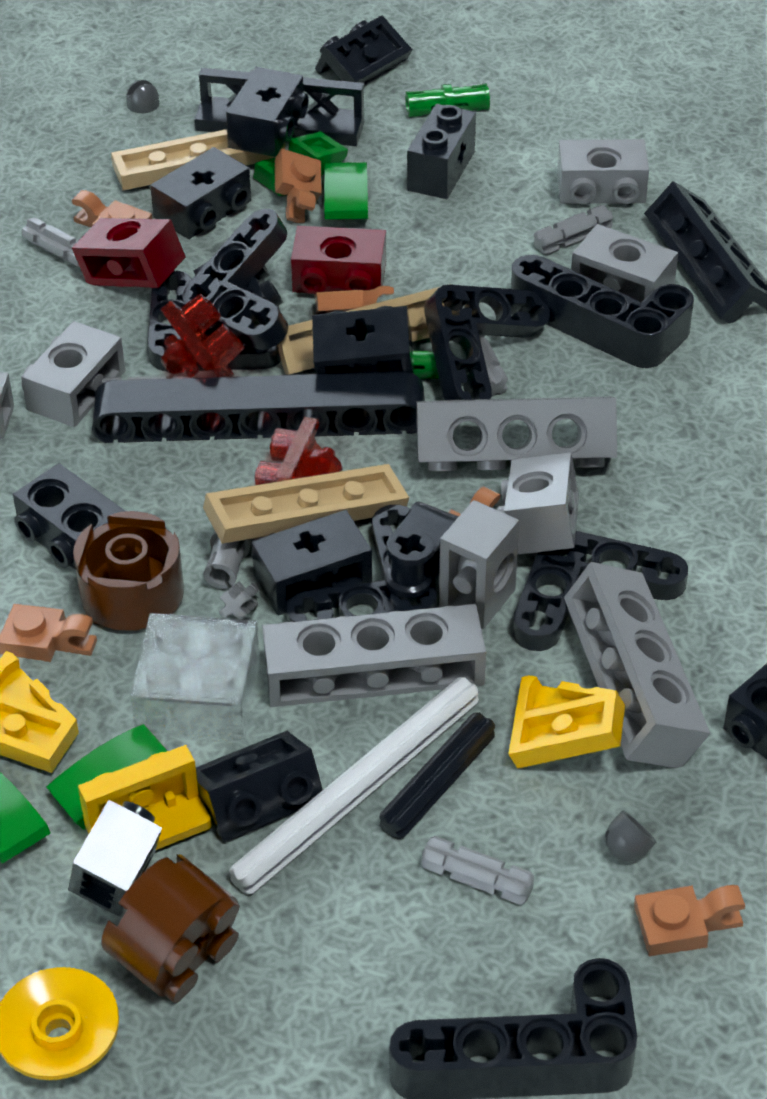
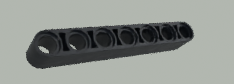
M409 372L113 380L101 384L95 391L92 431L94 436L104 443H114V440H118V443L160 442L162 438H166V441L210 440V437H214V440L257 439L258 435H262V438L306 437V434H311V437L354 436V432H358L359 435L402 434V431H406L407 434L417 433L416 401H425L424 386L422 380L417 375Z

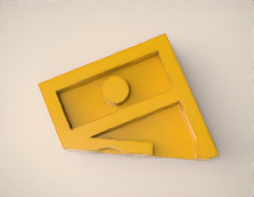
M5 651L0 658V755L52 773L79 734L77 719L61 703L51 699L49 690L38 679L32 680L20 668L19 659L13 653Z
M528 675L521 677L508 755L518 769L620 747L625 704L616 690L600 687L585 689L579 684L562 681L557 688L542 686L536 676Z

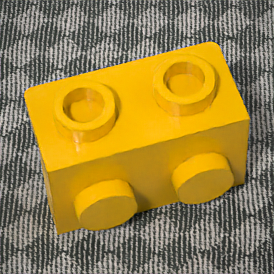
M187 745L167 752L156 753L144 761L115 772L101 774L91 781L78 785L85 828L88 834L108 799L121 806L124 801L135 803L154 815L155 820L153 823L162 827L156 850L211 828L210 815L199 797L195 760Z

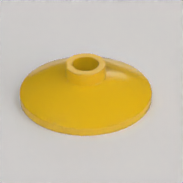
M55 967L35 972L17 982L0 1002V1054L10 1067L31 1078L60 1080L85 1072L96 1065L107 1054L118 1033L119 1011L112 991L100 978L81 969ZM59 1027L70 1030L59 1037L48 1036L52 1030Z

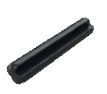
M480 712L471 714L380 812L379 818L381 821L379 826L385 833H389L396 839H401L408 834L493 740L496 725L492 719L486 718Z

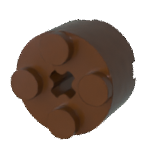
M124 511L108 515V523L94 530L93 525H89L78 536L73 552L80 599L86 615L92 617L94 624L116 630H155L164 626L168 621V617L179 607L184 595L180 544L175 532L172 534L166 529L165 521L159 517L138 511Z
M177 854V863L165 857L149 867L125 892L119 904L127 911L118 926L108 920L102 934L101 945L105 952L158 996H166L173 1003H178L195 986L198 974L194 971L209 957L215 962L222 960L236 944L239 933L232 926L240 906L238 900L183 855Z

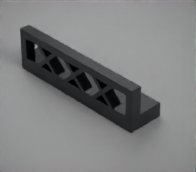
M201 68L199 73L201 104L194 119L195 131L216 132L227 129L226 111L252 72ZM303 77L304 92L315 101L308 106L306 116L298 120L294 127L292 138L321 131L341 145L357 147L364 126V83ZM211 83L225 84L234 94L229 98L213 97ZM335 95L353 96L354 110L339 109L330 99Z
M672 181L644 214L669 249L678 252L677 260L721 320L733 323L753 302L767 309L766 279L708 203Z

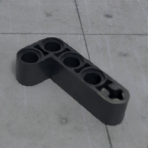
M538 255L521 256L512 264L511 289L533 291L543 300L550 309V318L546 325L633 366L652 368L660 365L690 334L694 295L684 286L677 284L662 285L640 302Z
M595 958L581 964L574 974L571 1010L568 1014L430 1019L405 1022L396 1028L390 1038L389 1078L391 1085L398 1095L406 1099H483L595 1094L619 1091L628 1084L632 1077L637 1046V1030L630 981L627 973L618 963L610 959ZM600 996L608 999V1001H596L590 997ZM608 1050L618 1056L605 1057L596 1053V1051ZM548 1053L555 1058L543 1060L534 1057L533 1054ZM480 1055L492 1060L481 1063L469 1058ZM445 1057H452V1062H445ZM418 1059V1060H423V1061H422V1062H413L412 1060Z

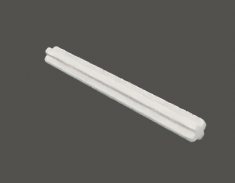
M465 677L455 679L233 864L229 872L231 875L230 880L234 886L246 895L256 892L474 707L479 700L477 696L479 690L476 685L470 683Z

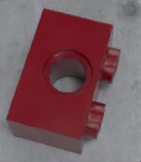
M100 218L72 247L86 282L94 286L159 288L186 258L171 219Z
M297 226L291 255L292 292L316 294L318 292L349 290L366 291L383 286L386 269V230Z

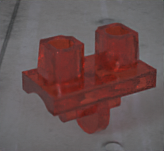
M199 294L182 308L169 301L160 309L181 338L178 340L175 335H171L164 341L167 349L162 356L161 363L168 373L180 374L185 372L188 377H194L199 372V367L196 365L198 362L204 370H213L217 377H233L235 375L228 364L242 351L244 346L237 336L224 324L209 337L205 335L204 332L221 318L218 310L207 298Z
M304 417L298 431L276 428L270 444L271 460L283 463L260 461L254 475L256 485L343 471L341 462L335 456V451L329 447L322 449L315 440L314 436L319 427L318 419Z

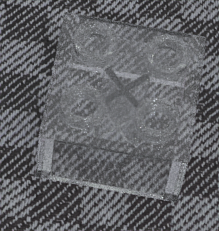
M150 613L130 694L134 726L137 727L144 724L156 738L245 744L260 664L257 621Z

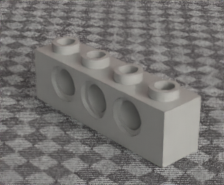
M612 396L416 401L418 462H428V471L458 470L457 461H477L478 470L507 469L506 460L571 452L572 459L575 458V467H604L605 458L617 457L616 398ZM562 419H571L576 424L578 430L575 441L568 446H558L552 438L554 425ZM521 420L525 422L529 429V437L522 446L516 448L509 447L503 441V429L509 422ZM465 421L474 422L480 429L478 443L469 449L460 448L453 441L455 427Z
M590 562L564 599L598 687L616 690L625 704L621 747L626 760L671 768L683 767L711 733L643 573Z
M476 604L262 625L270 707L443 690L459 677H465L476 686L485 685L486 649Z

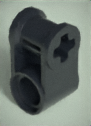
M420 501L412 505L405 519L387 540L386 548L387 554L391 559V565L385 574L386 587L391 593L403 598H417L430 590V587L440 575V538L459 516Z

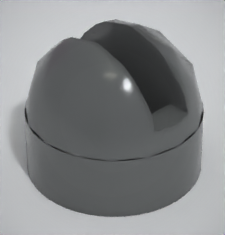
M145 79L136 80L127 89V107L132 112L149 113L159 107V94L151 82Z
M624 810L610 823L605 834L606 845L613 857L624 862L638 860L657 843L654 837Z

